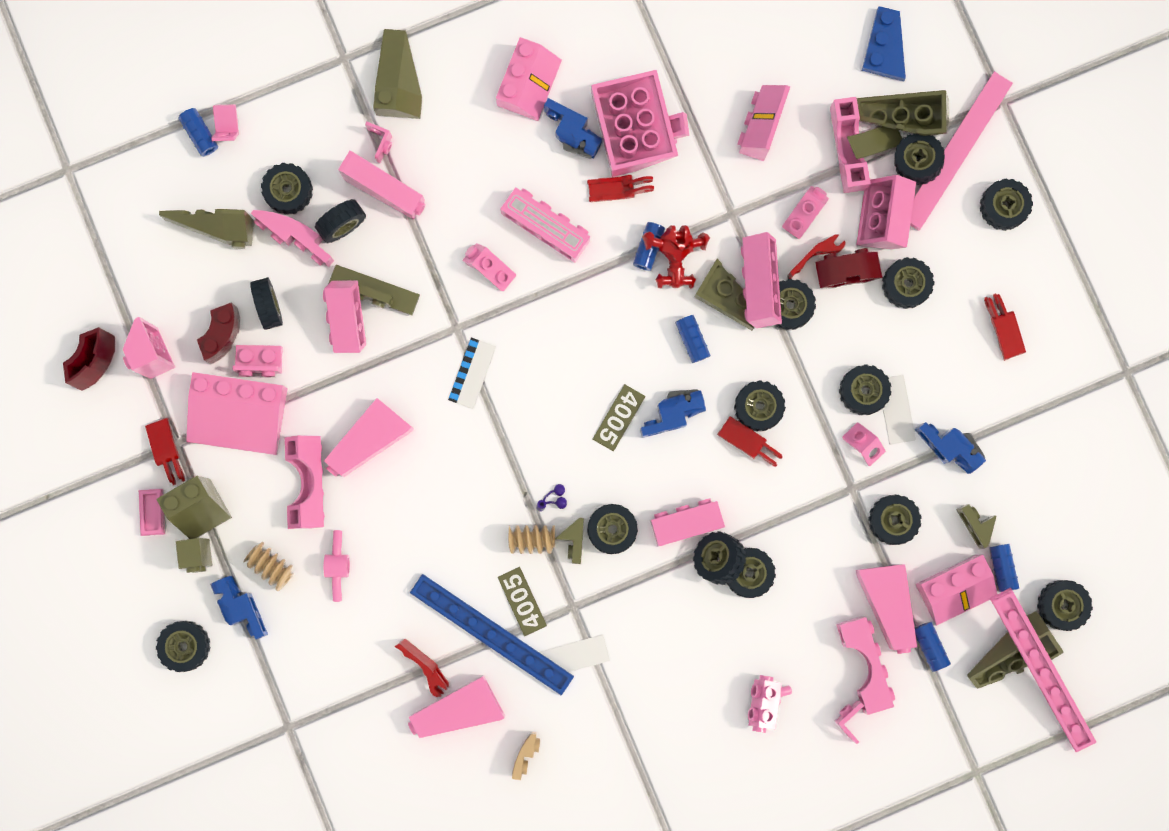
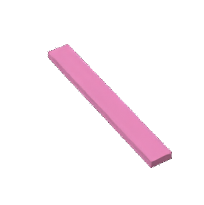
M995 71L944 149V166L941 169L940 175L935 180L922 184L914 197L910 226L918 231L923 227L1013 84Z
M1009 588L991 597L992 604L1075 752L1077 753L1097 743L1013 590Z

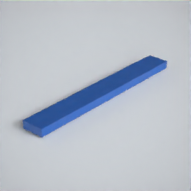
M422 574L410 591V594L561 696L574 678V675L426 575Z

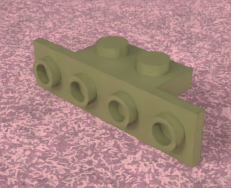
M337 264L335 265L329 283L331 281L358 280L360 301L367 299L372 301L371 304L384 309L386 306L413 316L420 294Z

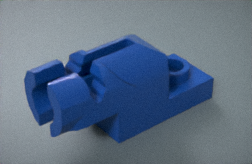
M232 576L222 578L210 584L214 595L223 594L222 598L217 600V604L224 620L230 626L248 620L246 627L251 637L254 636L256 640L268 635L252 593L240 596L239 593L241 591Z

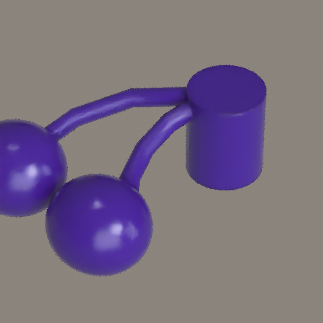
M557 484L554 490L550 491L543 500L538 501L536 509L542 512L545 510L546 504L550 503L556 504L559 509H564L567 506V500L564 497H559L556 502H545V499L553 492L557 496H562L565 493V487L562 484Z

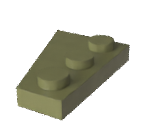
M717 258L694 297L753 331L754 326L746 321L744 314L747 305L743 295V288L736 282V278L725 270Z

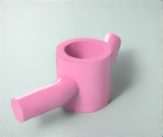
M341 530L333 531L332 555L324 556L323 565L324 577L332 578L334 602L342 601L341 578H348L350 572L349 555H341Z

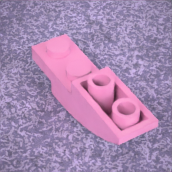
M253 210L251 212L255 218L253 222L263 231L266 228L272 232L270 236L280 245L284 242L290 246L295 240L293 244L303 252L306 249L313 255L310 258L320 266L324 263L330 267L334 262V259L319 247V244L323 241L321 236L308 226L274 212Z

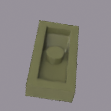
M966 504L957 508L959 516L978 548L985 549L989 547L997 516H990L980 522L978 520L980 515L975 507Z
M578 518L555 538V540L573 541V545H568V559H572V564H581L584 518Z

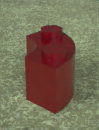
M868 248L858 249L853 254L837 256L836 253L823 256L824 260L815 262L820 288L833 289L846 285L863 284L882 278L878 252H868Z
M232 302L210 310V327L202 337L197 339L203 359L209 364H213L223 358L231 350L236 336L239 334L240 315L238 307Z
M100 327L80 334L79 344L75 353L63 362L65 383L81 391L96 384L112 361L115 353V336Z

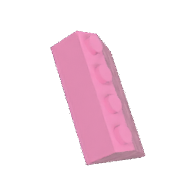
M657 70L591 85V94L612 177L633 173L678 156Z
M192 372L188 395L186 442L277 455L288 388L283 385Z

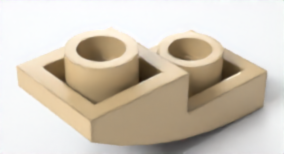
M532 732L523 743L515 761L512 779L521 780L522 774L527 775L528 761L524 760V757L533 758L534 752L539 753L540 738H536L537 732Z

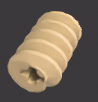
M509 525L508 543L511 554L515 553L517 547L520 554L524 553L526 547L529 554H533L535 547L539 554H542L544 547L547 553L551 554L553 547H555V525L552 526L550 532L546 525H543L541 532H539L537 525H534L532 532H530L528 525H525L523 532H521L519 525H516L514 532H512Z
M261 542L249 552L243 563L248 561V568L255 567V574L263 572L261 575L263 580L270 577L268 584L272 586L277 583L275 589L280 591L293 577L294 573H291L293 565H289L286 568L283 567L286 560L283 559L277 562L279 554L276 553L270 556L272 548L269 547L266 550H262L264 542Z

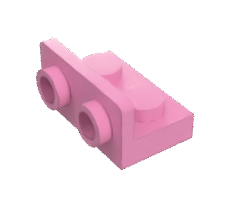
M236 345L235 366H233L232 370L239 373L240 377H252L253 373H261L262 377H275V374H282L283 347Z

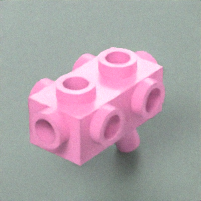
M760 675L759 680H754L751 688L752 702L748 711V725L753 726L752 731L766 733V729H776L778 706L781 703V697L792 694V689L789 685L781 687L782 683L773 682V677Z

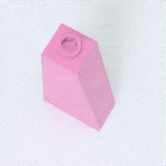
M349 150L338 169L344 181L413 220L416 215H421L426 205L423 195Z
M376 398L324 460L328 464L326 469L336 477L339 474L345 477L411 433L414 428Z
M905 564L856 570L857 578L889 648L897 650V654L910 653L911 648L917 647Z
M482 676L411 715L408 726L413 735L418 734L419 738L500 721L505 718V714L486 678Z

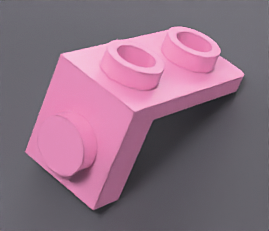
M811 186L782 227L800 239L830 199L826 196L827 193L819 187L814 188Z
M477 243L468 248L462 260L468 266L477 269L500 291H505L516 277V274L487 247Z

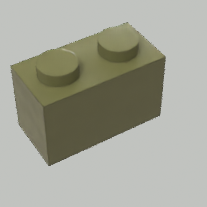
M194 538L175 541L179 569H186V573L205 572L206 567L213 566L210 539Z

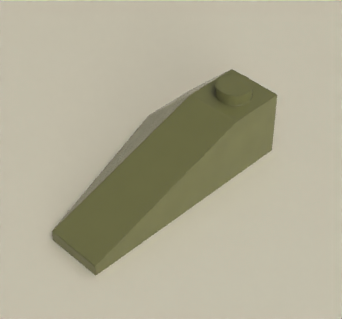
M384 29L374 93L373 109L376 116L421 119L422 94L406 30Z
M946 90L857 98L859 121L923 136L947 134L949 98Z
M197 209L195 214H191V212L186 210L159 211V216L165 221L232 245L234 249H245V246H252L254 220L245 210L215 209V213L203 209Z
M1037 610L1028 614L1027 617L1050 659L1053 660L1063 654L1064 651ZM1007 632L967 676L974 686L979 689L1003 680L1008 673L1016 672L1020 674L1028 666L1009 632Z

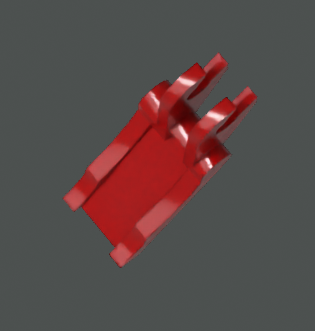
M632 175L587 180L590 195L589 202L631 199L636 194L654 191V186L652 185L635 189L634 185L653 182V176L633 179Z
M835 234L818 243L787 275L788 279H792L795 274L800 273L806 262L813 256L839 253L846 245V242L843 241L839 246H836L834 242L839 234Z
M995 293L993 294L994 303L1001 314L998 316L991 297H984L986 308L992 317L991 323L995 329L1004 361L1025 354L1026 349L1014 311L1007 312L1000 294Z
M731 416L728 417L717 433L719 437L737 447L751 458L755 459L759 455L774 467L777 466V462L761 452L762 447L777 458H783L780 452L766 443L767 440Z
M168 418L146 425L145 428L156 465H163L169 482L172 485H176L174 474L168 463L172 461L179 480L181 479L184 482L185 476L178 461L180 457L174 443Z
M406 638L394 647L402 651L405 657L413 660L422 668L424 675L427 677L431 694L435 697H442L441 694H444V692L438 686L447 690L449 682L438 668V665Z

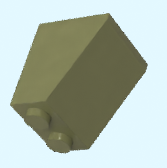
M197 475L156 499L166 518L189 539L198 538L232 518L210 478Z

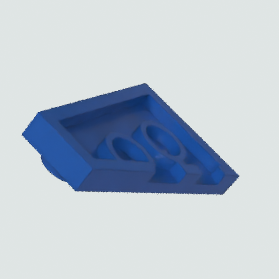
M878 6L861 71L905 81L900 11Z

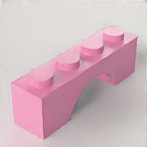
M857 98L835 99L830 106L843 192L865 191L871 184L867 162L864 158L856 159L847 139L848 136L859 134L860 116Z
M297 435L285 437V461L291 463L297 469L301 478L300 494L292 504L287 506L288 529L324 527L325 516L323 512L324 492L322 489L321 436Z
M859 617L836 624L843 647L859 651L866 659L868 665L867 679L863 686L857 690L859 700L864 705L862 708L863 713L870 715L893 708L895 695L893 689L888 687L886 682L888 672L885 665L880 663L879 656H881V650L878 643H874L872 634L875 632L871 620L867 621L866 617Z

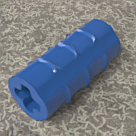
M190 108L182 112L178 119L195 145L194 147L202 157H205L215 152L219 146L216 141H212V134L197 109Z
M647 222L643 234L652 232L655 238L660 239L664 234L665 227L653 222ZM641 239L633 266L651 271L659 248L652 246L651 249L646 250L644 241Z
M694 314L675 322L692 364L711 356Z
M1010 543L989 547L999 592L1009 588L1012 590L1020 589Z
M932 621L915 627L917 641L931 671L935 672L951 665Z

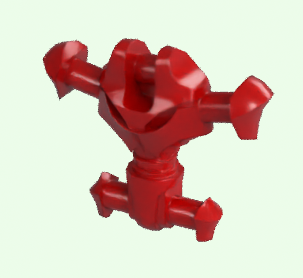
M670 225L660 239L655 238L652 232L643 234L642 239L646 250L651 249L652 246L657 247L669 260L668 276L658 274L655 279L658 288L661 289L663 285H669L672 288H680L683 285H689L690 289L694 287L696 278L693 274L684 276L685 268L682 266V260L688 254L694 252L693 248L700 247L701 250L706 251L707 244L711 238L708 234L702 232L698 235V238L693 239L687 225L681 226L679 231H676L675 225Z

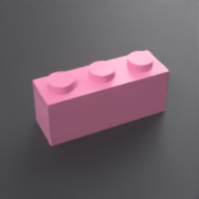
M358 280L331 281L323 290V300L327 304L326 321L330 324L329 342L333 345V352L360 353L366 346V337Z
M711 498L699 501V506L691 509L688 504L676 508L677 513L668 515L667 511L654 514L655 519L650 520L657 546H663L724 528L725 525L718 501L712 502Z

